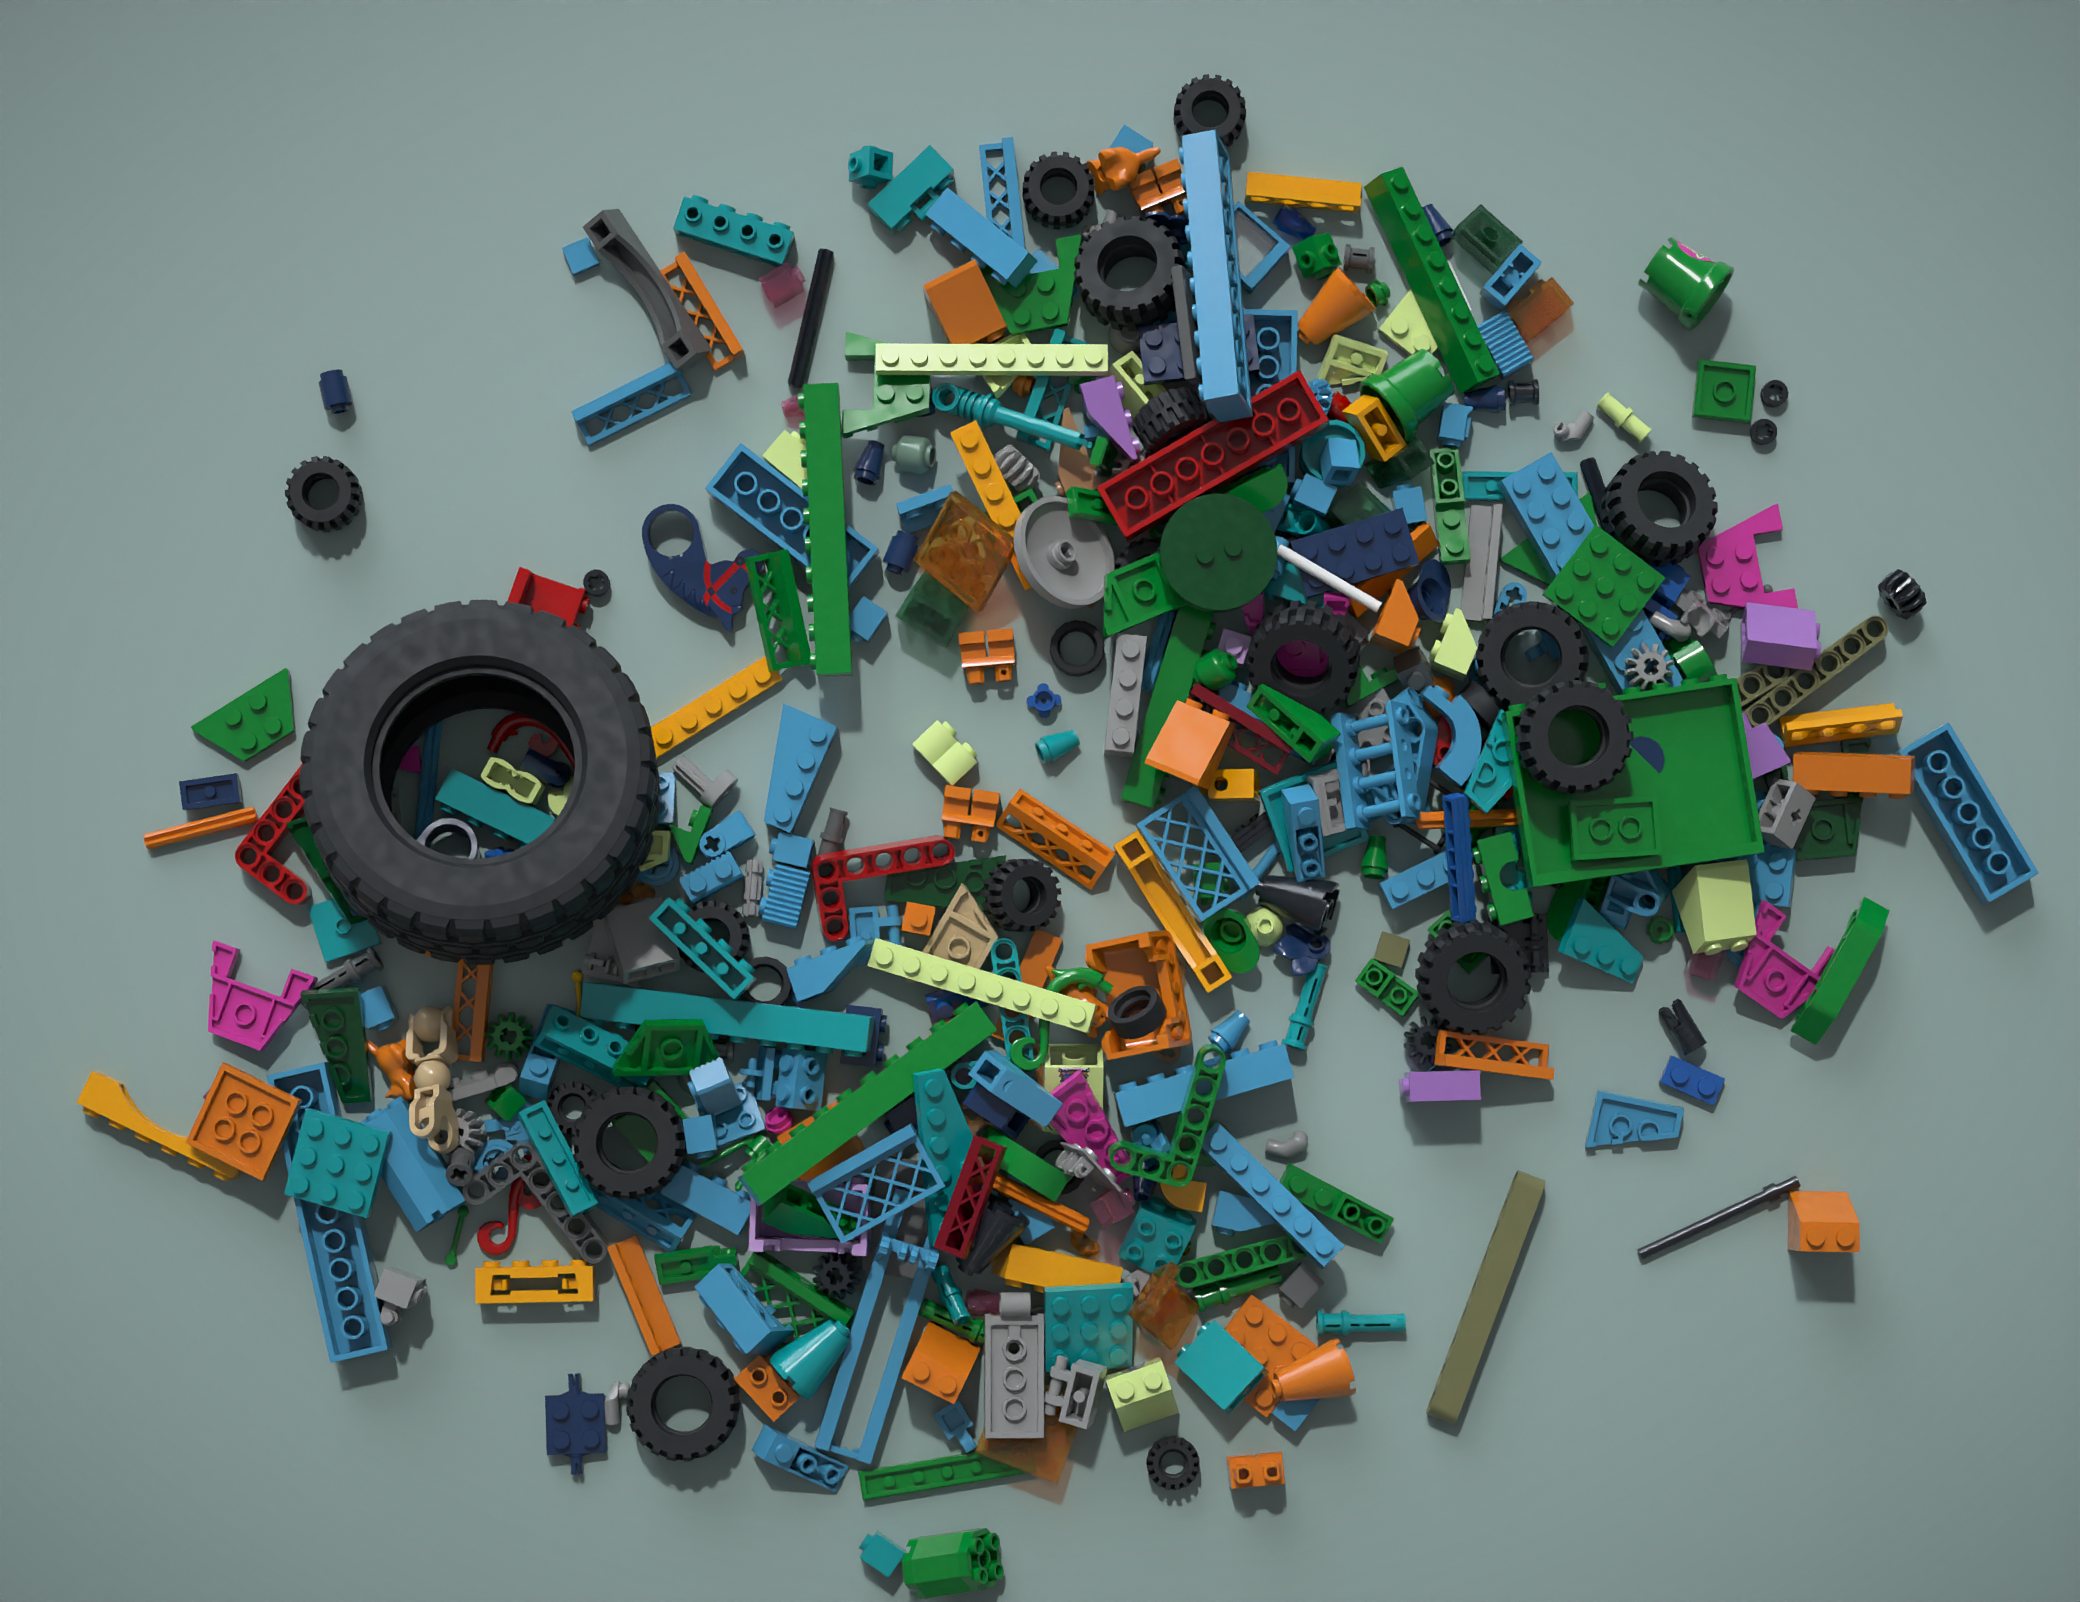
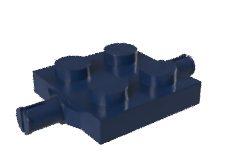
M573 1373L568 1374L569 1391L560 1395H545L547 1455H565L570 1457V1474L576 1475V1463L578 1464V1474H583L582 1456L590 1453H606L604 1393L580 1391V1373H575V1385L573 1384Z

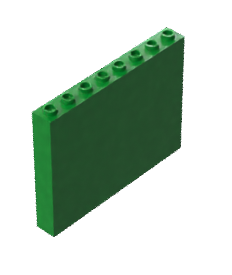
M1727 674L1710 676V682L1699 683L1698 678L1682 680L1681 686L1670 687V683L1666 682L1652 685V690L1641 692V687L1623 689L1624 694L1612 695L1615 700L1620 699L1625 706L1622 709L1625 715L1629 714L1632 723L1628 725L1630 732H1634V738L1639 736L1648 737L1660 745L1665 758L1663 769L1659 774L1629 744V748L1632 749L1631 756L1626 758L1624 762L1626 766L1621 773H1617L1614 776L1615 780L1608 785H1603L1598 790L1581 794H1563L1555 790H1548L1542 787V783L1534 781L1529 776L1530 772L1527 768L1522 767L1519 761L1522 759L1521 754L1516 752L1515 743H1518V735H1515V728L1520 724L1521 719L1518 717L1522 709H1526V704L1508 706L1509 711L1502 713L1501 719L1528 888L1765 852L1737 678L1727 679ZM1570 709L1561 712L1552 720L1548 730V743L1553 755L1559 761L1568 765H1581L1595 756L1599 747L1600 735L1597 724L1589 714L1581 710ZM1658 795L1662 855L1572 861L1568 812L1569 801Z

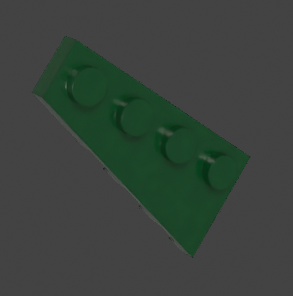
M1006 855L888 874L886 877L884 901L912 902L948 908L962 883L967 887L982 911L989 912L988 909H983L982 902H986L985 896H981V890H986V885L983 882L985 878L991 877L988 872L992 868H998V863L1006 861Z
M360 987L302 990L300 993L302 1001L306 1004L309 1011V1019L319 1037V1045L323 1055H326L330 1066L329 1071L341 1102H371L373 1092Z

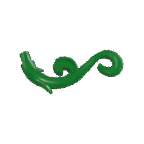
M1078 967L1063 970L1053 969L1051 973L1057 977L1050 982L1046 990L1060 993L1067 986L1080 984L1078 986L1079 989L1089 986L1094 990L1096 987L1108 995L1114 986L1102 978L1103 975L1090 968ZM1039 1018L1040 1051L1034 1060L1030 1061L1023 1056L1025 1046L1036 1044L1034 1038L1022 1037L1015 1040L1011 1045L1009 1051L1010 1060L1020 1070L1025 1072L1034 1071L1044 1063L1049 1047L1050 1021Z

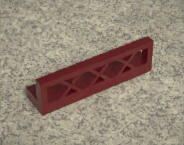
M1196 683L1188 699L1193 700L1195 698L1205 704L1206 712L1211 714L1209 709L1211 708L1229 715L1231 723L1244 728L1236 730L1234 727L1231 735L1234 736L1235 742L1229 739L1227 746L1277 776L1293 748L1271 728ZM1247 731L1255 736L1257 747L1244 749L1239 745L1237 734ZM1259 738L1268 744L1260 745ZM1275 747L1283 752L1275 767L1264 761L1262 749ZM1258 750L1259 757H1257L1251 752Z
M973 1136L934 1247L962 1259H967L1007 1147L984 1137ZM994 1150H996L993 1160L991 1162ZM972 1209H973V1210H974L973 1216H972L971 1219H969V1218H970V1215H971V1212H972ZM962 1238H964L961 1249L959 1250Z

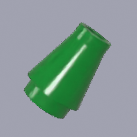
M1379 835L1369 836L1360 865L1362 877L1377 880L1385 878V873L1388 872L1386 837Z

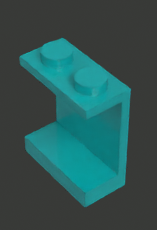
M1213 1320L1211 1324L1207 1322L1198 1330V1337L1191 1345L1186 1344L1179 1350L1176 1355L1178 1359L1174 1363L1227 1414H1230L1269 1371L1218 1322Z

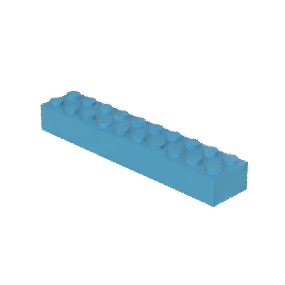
M1216 129L1182 136L1183 147L1179 148V158L1185 169V173L1181 174V183L1184 191L1187 192V199L1183 200V208L1186 217L1189 216V225L1185 226V233L1188 243H1191V251L1187 253L1189 267L1193 269L1194 276L1190 278V289L1196 299V304L1192 305V314L1194 321L1198 323V331H1194L1196 347L1200 348V357L1196 358L1197 370L1199 375H1202L1203 383L1198 387L1199 396L1202 402H1206L1208 412L1213 413L1218 422L1253 417L1230 154Z
M1550 452L1497 483V486L1553 581L1593 528L1594 524L1553 453ZM1643 609L1612 648L1577 622L1618 695L1624 694L1623 689L1639 687L1640 682L1631 686L1629 682L1634 678L1633 674L1624 675L1625 670L1632 669V666L1624 663L1626 658L1634 659L1630 650L1636 648L1640 651V645L1643 643H1647L1649 650L1653 644H1658V654L1666 650ZM1669 654L1663 658L1665 661L1671 660ZM1644 661L1646 665L1644 672L1646 674L1652 672L1653 675L1652 667L1654 664L1652 662L1646 664ZM1673 664L1666 667L1667 670L1674 673L1673 677H1664L1670 683V687L1681 686L1683 679L1676 666Z
M328 1062L267 1075L268 1084L302 1100L282 1144L288 1175L305 1109L311 1108L342 1117ZM294 1197L330 1363L393 1348L389 1327L380 1320V1314L384 1306L383 1300L373 1296L379 1282L364 1217Z

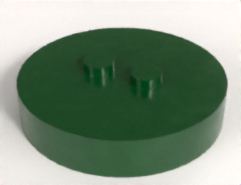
M1228 494L1203 495L1184 504L1167 523L1159 545L1160 569L1170 590L1185 604L1209 613L1235 611L1254 601L1270 582L1277 562L1276 537L1267 518L1248 501Z

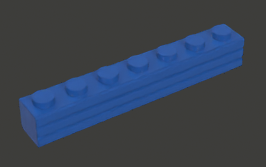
M1454 793L1442 796L1451 920L1464 923L1476 920L1477 912L1474 897L1476 893L1473 882L1474 871L1472 868L1471 820L1468 811L1469 800L1467 795Z

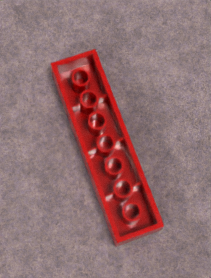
M1298 370L1251 398L1253 417L1218 422L1215 418L1099 485L1097 489L1127 542L1172 517L1187 502L1217 491L1328 427L1329 419L1301 371Z

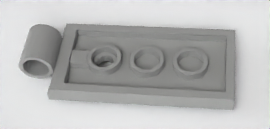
M1000 1292V1315L984 1314V1438H1044V1314L1030 1315V1292ZM1011 1343L1019 1345V1352L1017 1354L1009 1352L1008 1347Z

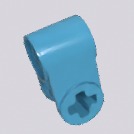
M739 810L706 832L701 837L699 846L706 858L716 860V857L721 858V854L725 855L727 851L730 852L747 843L756 836V833ZM709 839H712L714 842L720 841L718 843V851L706 850Z

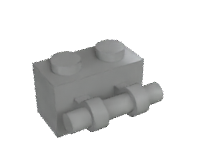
M394 1266L384 1268L373 1295L385 1301L380 1314V1320L384 1325L391 1326L401 1321L403 1314L400 1307L408 1309L422 1302L427 1287L423 1286L425 1278Z
M1058 1355L1055 1366H1052L1050 1371L1052 1379L1049 1391H1046L1044 1396V1402H1046L1044 1413L1054 1416L1057 1406L1062 1407L1059 1422L1088 1429L1095 1422L1108 1367L1079 1359L1072 1364L1071 1371L1066 1369L1068 1358ZM1063 1381L1068 1382L1065 1396L1060 1394Z

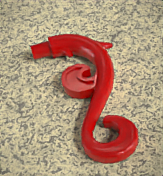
M516 712L504 717L497 723L490 734L492 738L487 749L497 754L503 741L506 742L509 736L518 735V732L515 731L516 729L524 726L539 728L548 734L549 740L544 743L541 741V733L534 734L528 742L529 748L546 757H550L559 746L575 769V761L559 737L549 728L526 715Z
M524 1154V1158L530 1161L532 1154ZM521 1176L512 1182L509 1192L508 1234L505 1241L501 1244H496L490 1237L494 1229H503L504 1223L489 1221L479 1228L477 1242L480 1248L488 1254L500 1255L507 1252L512 1246L517 1232L520 1205L534 1210L542 1206L534 1193L531 1195L525 1194L526 1182Z

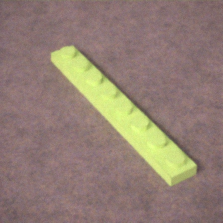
M876 344V375L1107 376L1108 344Z
M875 938L867 965L1086 1033H1090L1098 1006Z

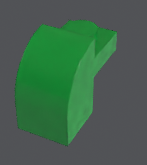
M1689 636L1686 641L1679 642L1671 637L1662 643L1665 649L1668 650V654L1671 660L1674 661V665L1683 680L1698 678L1699 683L1710 682V676L1718 675L1709 656L1697 640L1693 641Z

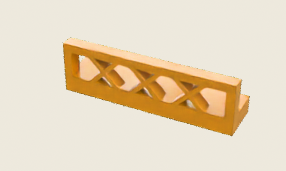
M1247 172L1244 202L1358 214L1361 207L1362 183Z
M1894 703L1781 716L1779 717L1778 724L1784 747L1897 734L1899 733L1903 714L1901 709H1895Z

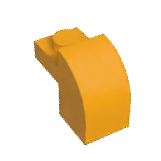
M1183 1165L1173 1167L1171 1176L1174 1178L1183 1177L1186 1167ZM1191 1180L1186 1186L1175 1187L1159 1182L1163 1195L1171 1204L1181 1209L1202 1212L1207 1183Z

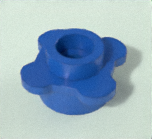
M1045 683L1039 684L1034 695L1027 698V705L1034 707L1039 712L1041 718L1049 717L1050 711L1061 703L1060 695L1054 694ZM1042 698H1045V699L1047 700V702H1046V703H1042V702H1041V699H1042Z

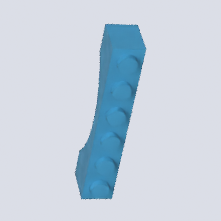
M1219 1122L1205 1134L1201 1152L1255 1200L1321 1269L1344 1248V1245Z

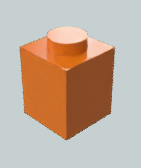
M907 902L902 932L931 937L936 907Z

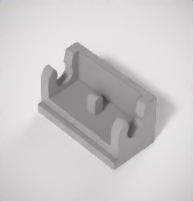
M1338 769L1306 775L1307 784H1310L1319 799L1322 836L1346 831Z

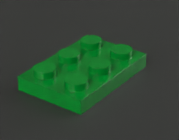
M1658 795L1568 802L1572 861L1662 855Z

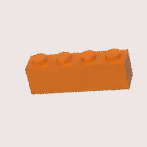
M1798 751L1793 754V782L1800 784L1812 795H1817L1818 790L1830 791L1831 796H1847L1848 792H1859L1860 797L1871 798L1877 797V793H1889L1888 798L1905 799L1906 794H1911L1914 791L1915 756Z

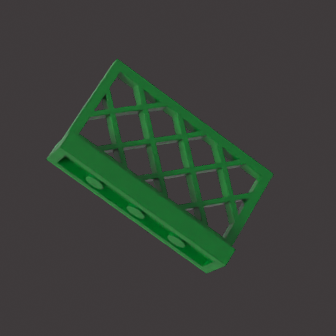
M765 1251L753 1252L740 1272L745 1277L751 1268L761 1275L763 1286L754 1288L757 1291L764 1290L767 1306L771 1304L774 1309L789 1306L792 1322L783 1323L782 1325L784 1327L788 1324L793 1326L796 1339L800 1338L798 1325L813 1322L815 1329L818 1327V1321L831 1319L836 1322L839 1319L846 1326L855 1312L835 1297L833 1299L827 1298L828 1293L826 1291L819 1293L817 1291L818 1286ZM767 1279L771 1281L773 1284H768ZM780 1287L785 1290L787 1302L772 1305L769 1289ZM791 1295L797 1298L798 1300L792 1301ZM804 1303L809 1306L812 1318L797 1321L793 1305ZM816 1312H818V1313L821 1314L822 1316H818V1317H817V1316H816ZM783 1342L777 1348L781 1349L790 1343L786 1344Z

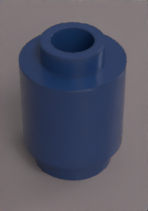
M340 369L321 373V380L318 383L324 409L331 410V414H340L348 411V406L352 405L353 402L347 376H344L343 371Z
M897 530L896 535L892 536L882 561L887 564L886 570L898 575H902L903 571L909 572L919 548L917 545L919 538L907 532Z

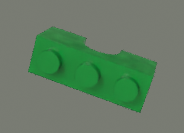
M1511 831L1475 841V848H1472L1471 852L1475 865L1481 866L1483 876L1479 877L1483 894L1488 893L1491 904L1487 905V910L1491 922L1496 921L1498 927L1534 917L1527 888L1517 891L1508 890L1500 881L1502 867L1507 863L1519 860Z

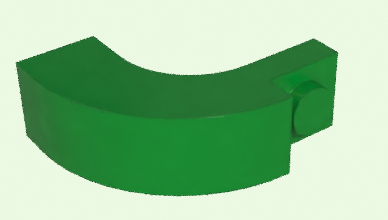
M988 1126L980 1137L993 1140L997 1144L1007 1147L1000 1168L1055 1202L1069 1181L1070 1176L993 1127ZM994 1150L991 1162L993 1160L996 1150Z

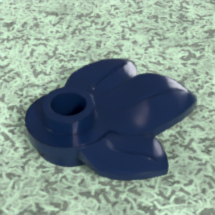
M1152 211L1146 214V219L1156 220L1159 227L1164 225L1168 228L1179 244H1188L1185 233V226L1189 225L1188 219L1179 215L1170 217L1167 213L1161 211Z
M1290 924L1286 926L1288 936L1279 939L1273 947V953L1292 960L1291 976H1302L1314 971L1318 961L1328 956L1331 943L1325 935L1322 938H1318L1299 926ZM1319 943L1321 944V946L1319 948H1314L1311 946V944Z

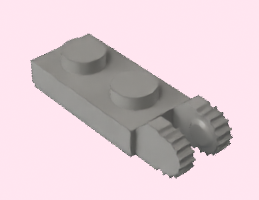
M511 1061L498 1064L496 1070L490 1072L487 1069L478 1070L470 1074L471 1078L461 1081L459 1078H452L447 1091L452 1094V1101H456L507 1085L509 1082L512 1083V1081L517 1079L516 1076H518L519 1071L517 1063L515 1064Z

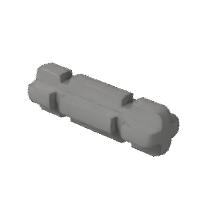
M747 860L745 872H748V876H745L743 894L746 904L743 903L742 914L748 917L759 916L760 906L757 905V900L760 901L762 886V877H759V875L763 873V862L760 860Z

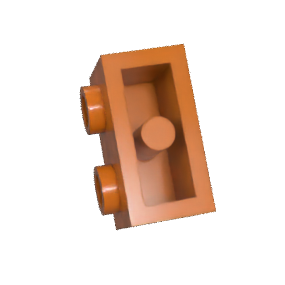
M759 1354L734 1380L774 1422L801 1395L792 1388L793 1384L788 1379L784 1380L769 1360L770 1354L766 1357L763 1354Z

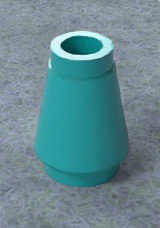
M1074 729L1040 737V741L1035 743V748L1040 760L1044 764L1048 762L1054 763L1080 745V741Z

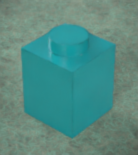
M878 1530L873 1536L868 1533L859 1546V1549L863 1551L859 1558L888 1578L906 1552L904 1548Z

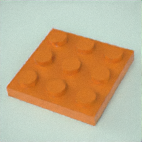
M222 1063L185 1143L261 1181H265L302 1100L228 1063Z
M1250 1294L1224 1329L1269 1371L1243 1399L1267 1418L1281 1400L1280 1397L1276 1398L1271 1388V1380H1274V1373L1318 1348V1346Z

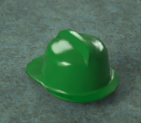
M1220 909L1205 919L1203 924L1204 935L1226 968L1234 973L1251 971L1259 961L1260 947L1251 931L1249 920L1243 914L1229 909Z

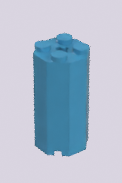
M401 1096L389 1103L387 1108L375 1110L360 1123L392 1132L381 1177L415 1231L419 1232L439 1221L449 1212H453L467 1201L463 1197V1188L455 1186L447 1180L446 1169L448 1165L442 1155L429 1146L428 1138L419 1139L411 1132L409 1127L410 1105Z

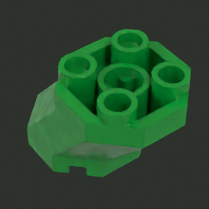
M987 1528L920 1536L910 1539L907 1547L911 1546L909 1553H904L902 1558L904 1583L908 1589H914L917 1592L913 1594L916 1599L986 1590L995 1587L996 1581L1001 1580L1004 1574L999 1551V1536L996 1533H990Z

